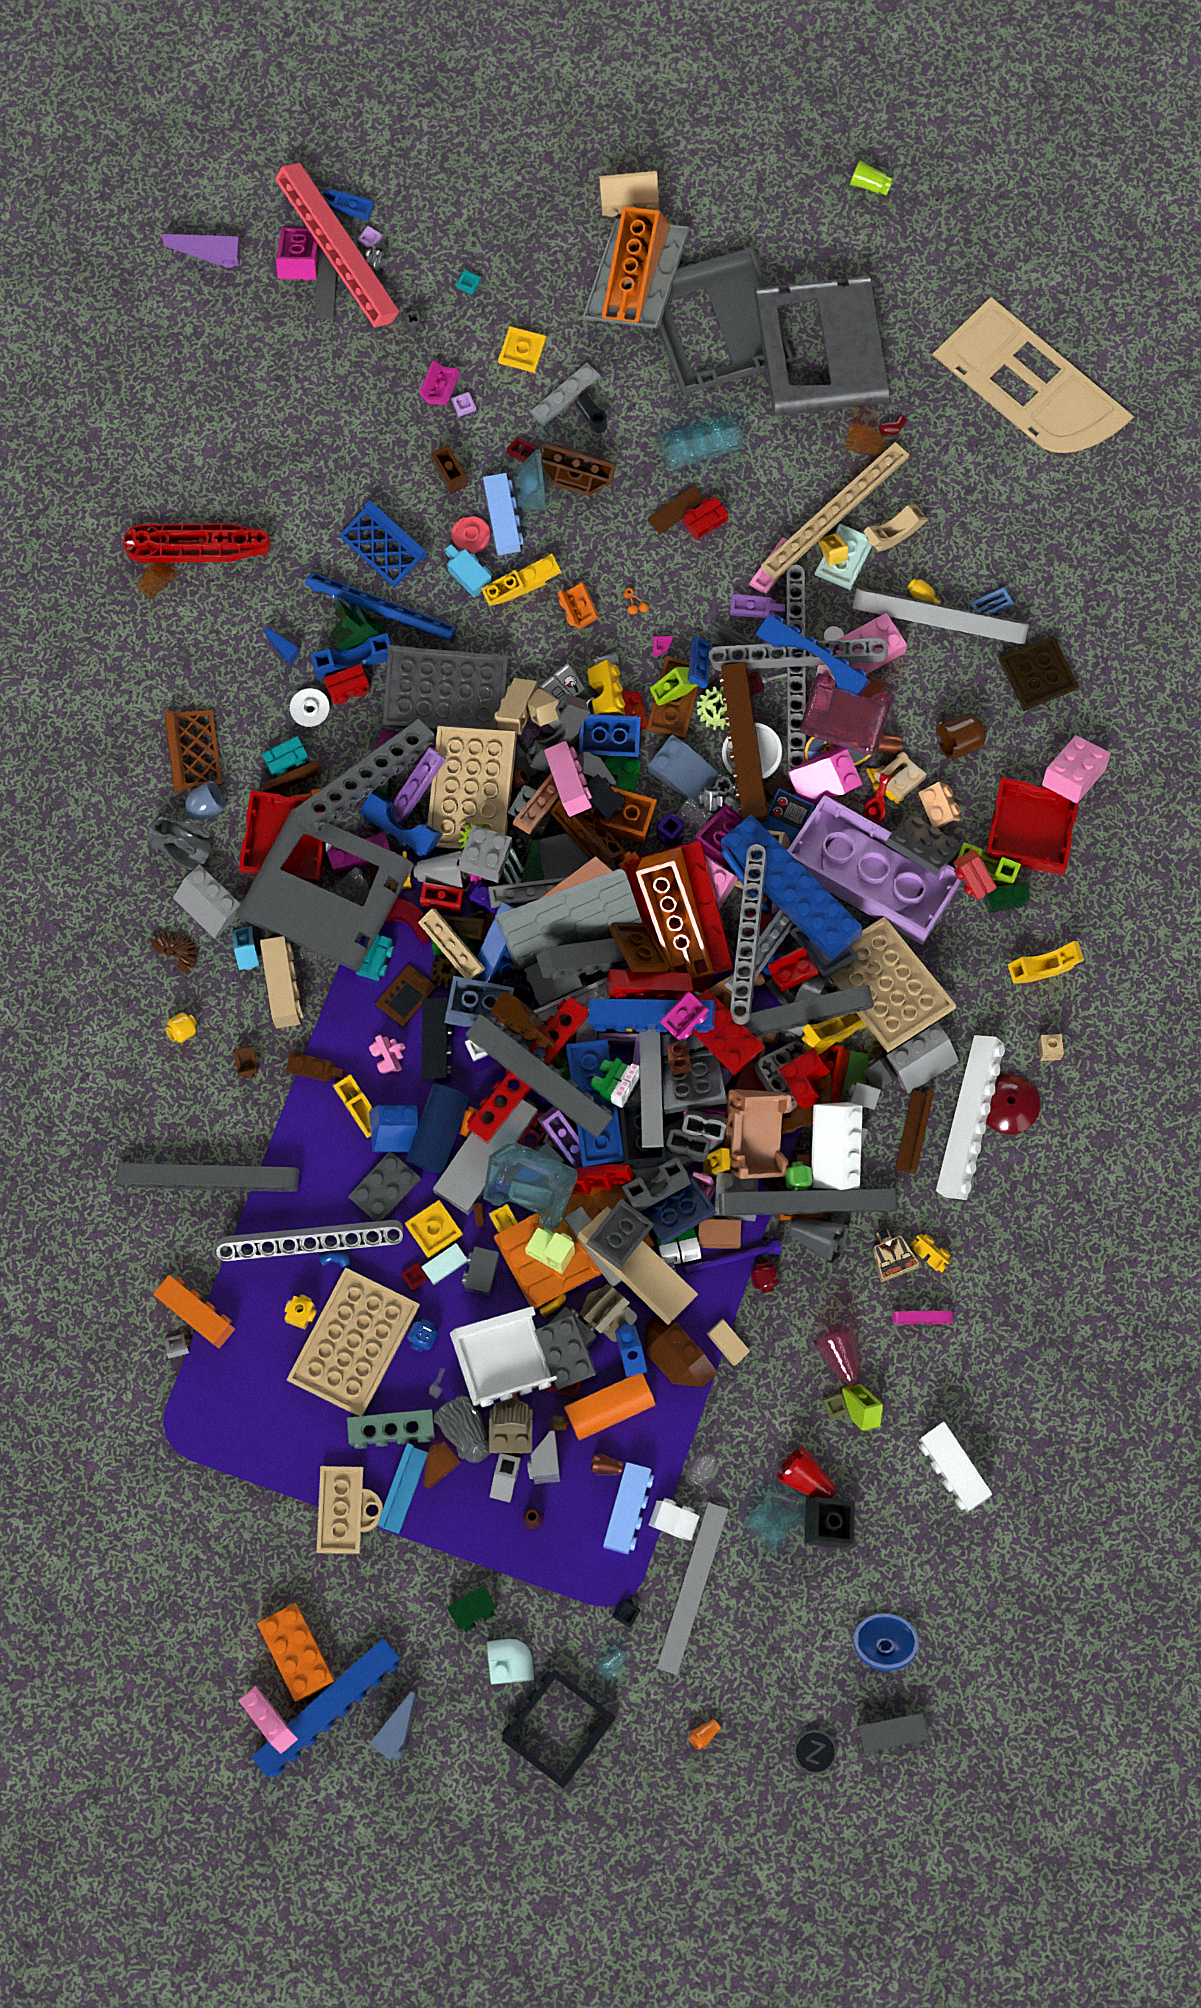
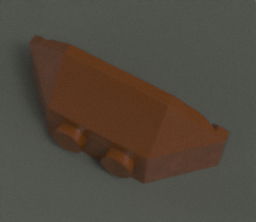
M544 442L541 443L537 463L542 468L551 485L586 496H590L612 484L617 465L595 454L565 445Z
M656 1315L647 1323L645 1353L672 1384L702 1388L718 1374L706 1355L675 1320L667 1325Z

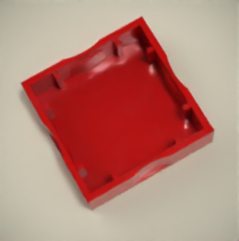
M1001 777L985 856L995 860H1001L1004 857L1021 864L1020 867L1064 876L1067 869L1072 842L1071 835L1076 821L1079 802L1075 803L1048 788Z
M250 791L246 816L247 828L242 842L238 868L241 874H258L291 810L296 809L309 798H290L274 793ZM304 834L281 867V870L307 882L321 884L326 843L308 834Z

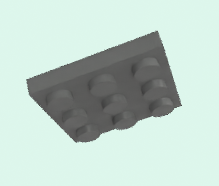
M913 814L888 837L885 843L936 876L960 853L963 846L956 839L948 837L938 828L932 827L924 822L922 818Z
M709 1050L689 1053L692 1072L672 1075L668 1057L661 1059L662 1100L665 1114L727 1103L720 1062Z

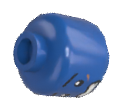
M424 1319L421 1322L416 1321L407 1336L408 1341L412 1343L410 1347L418 1352H422L423 1349L431 1350L438 1337L437 1326Z

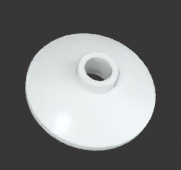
M316 689L301 690L294 695L290 702L291 716L302 726L313 727L319 725L329 714L330 705L327 697ZM309 707H312V708H314V711L311 712V713H308V712H307V709H308Z

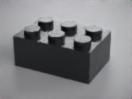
M641 1101L625 1103L623 1108L620 1107L625 1165H630L631 1169L659 1167L666 1163L664 1125L663 1147L642 1148Z

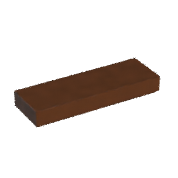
M693 485L650 516L648 522L661 535L683 519L684 513L688 509L699 507L705 498Z
M318 760L263 783V788L266 793L275 794L321 774V766Z

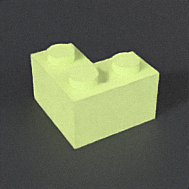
M537 1228L525 1248L527 1255L563 1274L575 1254L574 1242H572L573 1239L564 1233L560 1235L555 1232L554 1234L546 1228L543 1230Z

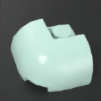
M517 1639L487 1641L491 1685L535 1680L532 1655L525 1643Z

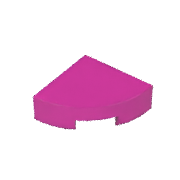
M653 636V657L660 656L669 650L668 648L672 645L673 636Z

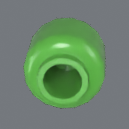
M803 1162L791 1163V1167H788L785 1173L787 1189L792 1191H808V1188L813 1185L811 1168L804 1165Z

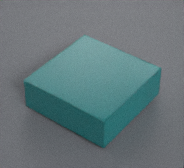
M464 270L456 284V288L473 295L482 278Z

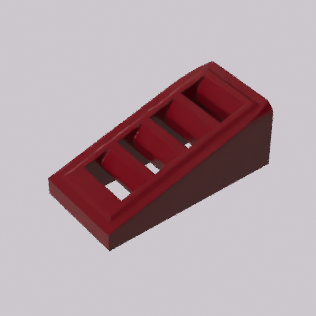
M516 436L506 450V453L538 473L542 471V468L537 463L540 448ZM521 444V445H522L521 449L519 450L518 453H516V452H515L516 449H517V448L519 447V445ZM529 449L524 456H522L525 450ZM533 453H535V455L533 456V458L530 460V459H529L530 456H531Z

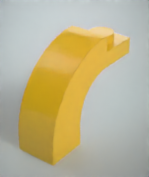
M1073 941L1047 954L1021 957L1009 963L1008 968L1013 983H1028L1067 972L1073 969L1074 965L1084 961L1079 942Z

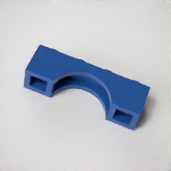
M388 634L368 638L362 645L349 650L335 651L329 648L310 653L317 680L358 664L365 668L387 662L388 646H391Z
M372 792L359 814L364 816V820L369 824L378 825L381 827L380 831L385 832V834H392L400 844L404 846L409 845L417 855H431L443 834L428 824H419L411 830L402 827L394 817V802L378 792Z

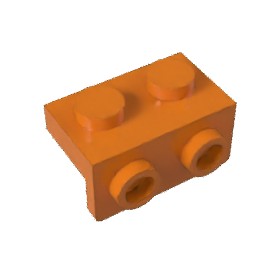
M581 582L566 592L558 591L559 603L567 613L566 619L571 626L581 629L600 618L584 583Z

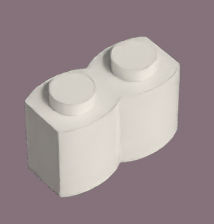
M664 1498V1501L656 1502L649 1526L684 1540H692L699 1516L694 1514V1509L682 1506L681 1509L676 1506L675 1501Z

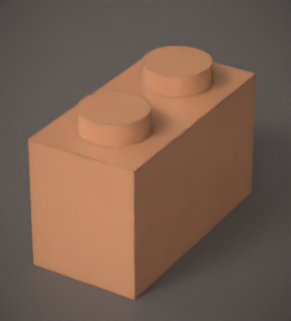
M711 1216L699 1223L698 1243L700 1248L740 1249L741 1220H737L736 1217H724V1220H717L716 1217Z

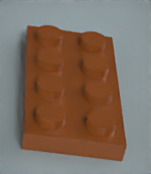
M666 656L660 680L675 667H689L690 661ZM696 686L688 694L663 705H657L654 699L647 731L669 737L674 735L678 739L685 740L699 686Z

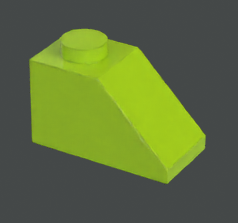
M675 667L650 688L657 705H663L682 697L698 686L688 680L689 667Z
M861 1383L843 1387L842 1392L851 1420L862 1431L880 1427L883 1404Z

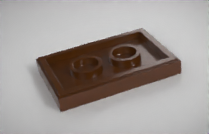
M611 923L609 930L632 972L668 971L670 966L647 923Z

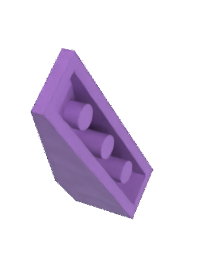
M162 234L164 246L223 265L226 268L239 266L240 241L237 236Z
M552 1107L537 1120L573 1168H581L582 1161L578 1136L557 1108Z

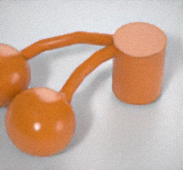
M627 588L623 596L631 600V605L627 609L628 613L636 614L638 612V607L633 605L632 597L637 598L641 602L639 610L647 612L649 605L632 595L633 590Z

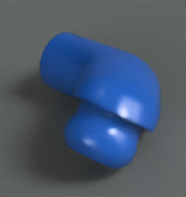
M333 1250L319 1256L323 1266L334 1261L339 1263L342 1268H345L351 1262L349 1255L339 1250Z

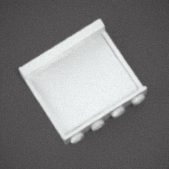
M533 1306L456 1328L450 1333L473 1406L481 1404V1407H486L494 1404L493 1400L499 1398L501 1402L513 1398L512 1394L520 1393V1396L531 1393L532 1388L539 1387V1390L552 1386L551 1382L557 1379L556 1376L551 1377L546 1359L534 1331L536 1329L532 1320V1316L535 1315Z

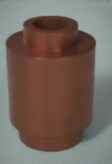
M878 733L877 737H873L872 747L876 749V753H900L902 751V737H898L897 734Z

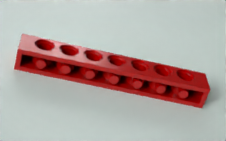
M571 997L567 1001L563 999L557 1007L559 1011L556 1015H550L544 1023L549 1033L555 1032L559 1036L554 1041L557 1046L556 1049L549 1046L543 1048L536 1044L535 1040H532L533 1044L528 1050L534 1055V1051L537 1048L544 1049L546 1054L542 1058L546 1060L544 1064L548 1067L589 1016V1011ZM562 1016H568L571 1018V1023L569 1025H562L559 1020ZM508 1069L505 1072L507 1074L506 1078L503 1081L499 1080L492 1090L495 1092L491 1097L486 1096L479 1106L482 1108L477 1114L474 1112L467 1120V1129L486 1144L489 1143L531 1090V1087ZM516 1080L520 1083V1087L517 1090H511L508 1084ZM498 1097H505L507 1103L505 1106L499 1107L495 1104ZM484 1114H493L494 1120L491 1123H485L482 1120Z

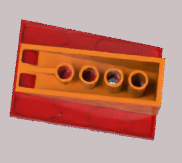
M701 840L624 862L626 876L642 923H647L670 966L667 972L690 973L691 980H696L734 968Z

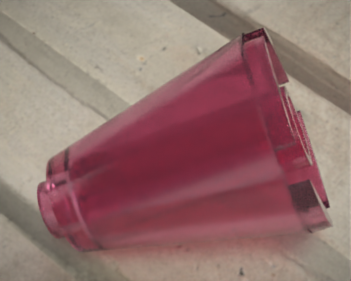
M852 1325L837 1328L828 1332L824 1338L819 1336L813 1340L815 1347L842 1384L846 1383L847 1386L859 1382L858 1378L861 1377Z

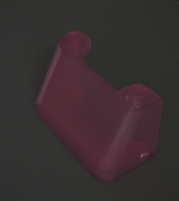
M818 673L800 727L801 732L862 754H875L885 738L894 697L882 692L873 695L871 699L834 687L835 681L830 675Z

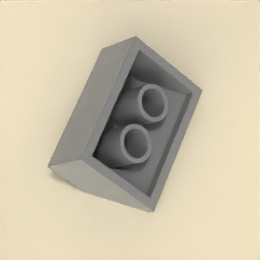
M200 864L184 878L173 897L214 939L238 918L236 913L241 905Z
M939 1023L934 1024L886 1055L887 1061L898 1076L897 1079L908 1094L959 1062L950 1039Z
M550 1431L531 1454V1461H527L529 1477L534 1479L535 1484L560 1482L555 1431Z

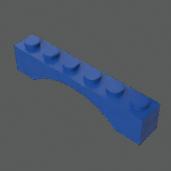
M768 614L756 633L758 637L775 648L794 647L809 651L818 656L830 669L835 678L837 688L858 702L871 682L867 679V673L859 668L855 671L850 667L852 663L844 658L838 660L834 657L835 652L826 646L824 649L818 647V641L810 636L806 639L800 635L802 631L794 625L789 628L784 624L786 620L777 614L774 617Z

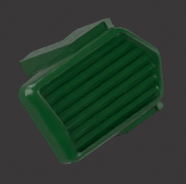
M339 599L333 603L336 610L334 613L340 619V624L331 632V636L336 647L340 650H346L366 642L368 638L382 634L384 626L372 619L358 605L351 610Z

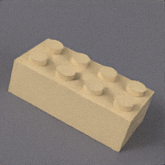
M284 936L260 940L273 1022L276 1028L299 1025L300 1018H303V1011L300 1001L297 1000L300 998V992L297 982L294 981V979H297L296 968L293 961H290L294 960L291 944L286 942Z

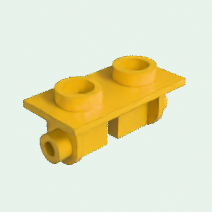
M917 1235L919 1241L915 1239L910 1244L912 1250L922 1259L927 1254L931 1255L926 1262L936 1271L939 1270L942 1273L947 1268L945 1263L950 1264L952 1262L949 1258L951 1255L945 1249L937 1248L934 1245L935 1241L929 1235Z

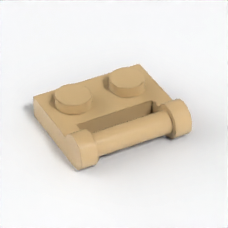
M900 752L894 761L883 770L880 769L874 774L875 779L880 783V774L889 775L900 765L904 767L902 771L890 780L886 787L899 800L925 780L927 776L923 770L909 760L908 755L904 752Z

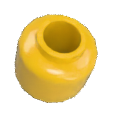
M181 1012L167 1021L165 1031L173 1042L182 1043L195 1035L197 1022L192 1015L188 1016L186 1013Z

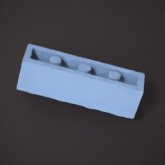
M506 473L483 477L497 556L520 552V545H523L522 533L517 531V527H520L518 515H514L513 509L517 508L515 497L511 498L510 492L513 491L512 481L507 480Z
M626 1462L604 1541V1548L629 1554V1550H634L637 1540L636 1537H633L635 1529H640L643 1517L639 1516L641 1508H646L649 1497L645 1495L647 1487L651 1488L654 1475H650L651 1469Z

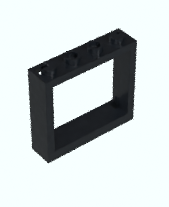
M554 1669L552 1672L547 1671L542 1677L541 1682L543 1684L539 1690L534 1688L527 1698L530 1702L525 1708L523 1706L519 1708L514 1715L517 1719L512 1726L508 1724L501 1733L504 1737L501 1740L564 1789L613 1724L616 1717ZM555 1679L605 1717L561 1778L511 1740L512 1736Z

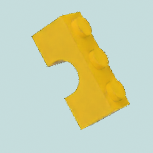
M605 660L587 669L589 685L601 694L598 698L592 700L594 714L625 716V702L622 698L621 691L623 688L619 680L620 671L618 667Z

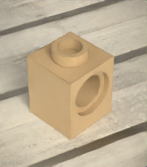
M1062 1034L1041 1035L1038 1041L1040 1061L1061 1060L1064 1055Z

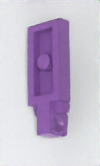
M732 594L730 615L766 618L768 614L773 617L776 614L778 616H785L786 604H778L771 597Z

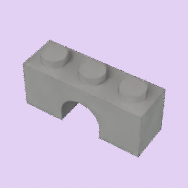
M857 1081L856 1085L852 1084L848 1095L852 1097L850 1103L861 1105L862 1108L867 1107L875 1110L881 1088ZM862 1126L861 1149L868 1131V1127Z

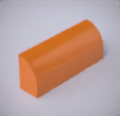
M641 1373L564 1407L580 1441L656 1404L648 1384Z

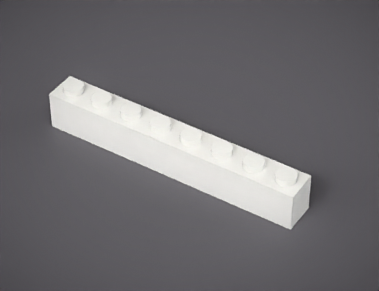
M974 1035L936 1188L939 1194L947 1198L967 1200L968 1193L971 1191V1181L976 1171V1160L981 1151V1140L986 1130V1119L990 1113V1103L992 1095L995 1093L996 1079L1000 1073V1062L1005 1053V1044L997 1037Z

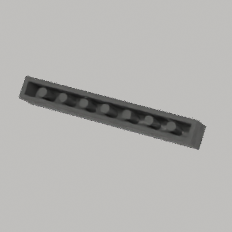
M480 1015L466 1032V1037L598 1139L613 1120L612 1112L604 1105L599 1107L595 1104V1098L587 1092L583 1094L577 1090L579 1086L572 1080L566 1081L561 1077L562 1073L555 1067L550 1069L544 1064L546 1060L540 1055H532L528 1051L530 1048L522 1041L517 1043L513 1040V1035L505 1028L500 1030L495 1026L497 1022L490 1016L484 1017Z

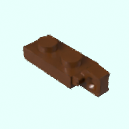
M295 1052L290 1053L285 1070L289 1074L322 1082H331V1078L341 1080L344 1076V1070L336 1068L335 1063Z

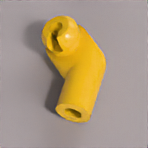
M566 1294L556 1297L555 1300L541 1307V1314L547 1317L557 1311L566 1301Z

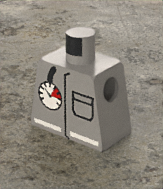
M568 663L539 686L540 689L559 701L564 693L580 699L585 696L584 686Z

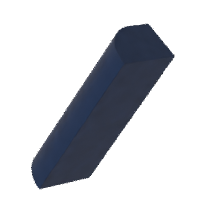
M433 1084L406 1161L430 1173L443 1174L470 1099L469 1096L453 1088Z

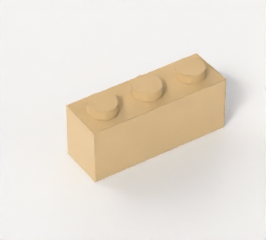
M513 679L511 686L509 685L505 698L501 700L499 711H496L494 716V722L497 723L498 730L515 731L518 735H521L530 716L527 702L535 690L538 689L537 681Z

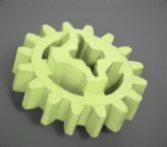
M713 687V692L707 689L705 691L706 696L700 695L701 701L697 702V707L699 708L697 715H701L700 721L706 720V727L712 724L713 730H716L717 726L724 730L725 724L730 727L729 723H726L725 718L721 719L724 717V711H727V704H723L721 692H724V687H721L720 691ZM719 702H721V703H720L721 708H720V710L718 711V714H716V713H717L716 708H717V706L719 705Z

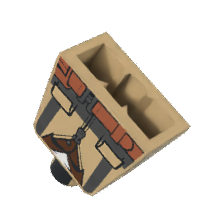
M888 1229L876 1233L880 1244L873 1248V1254L881 1282L918 1268V1260L901 1236L892 1239Z

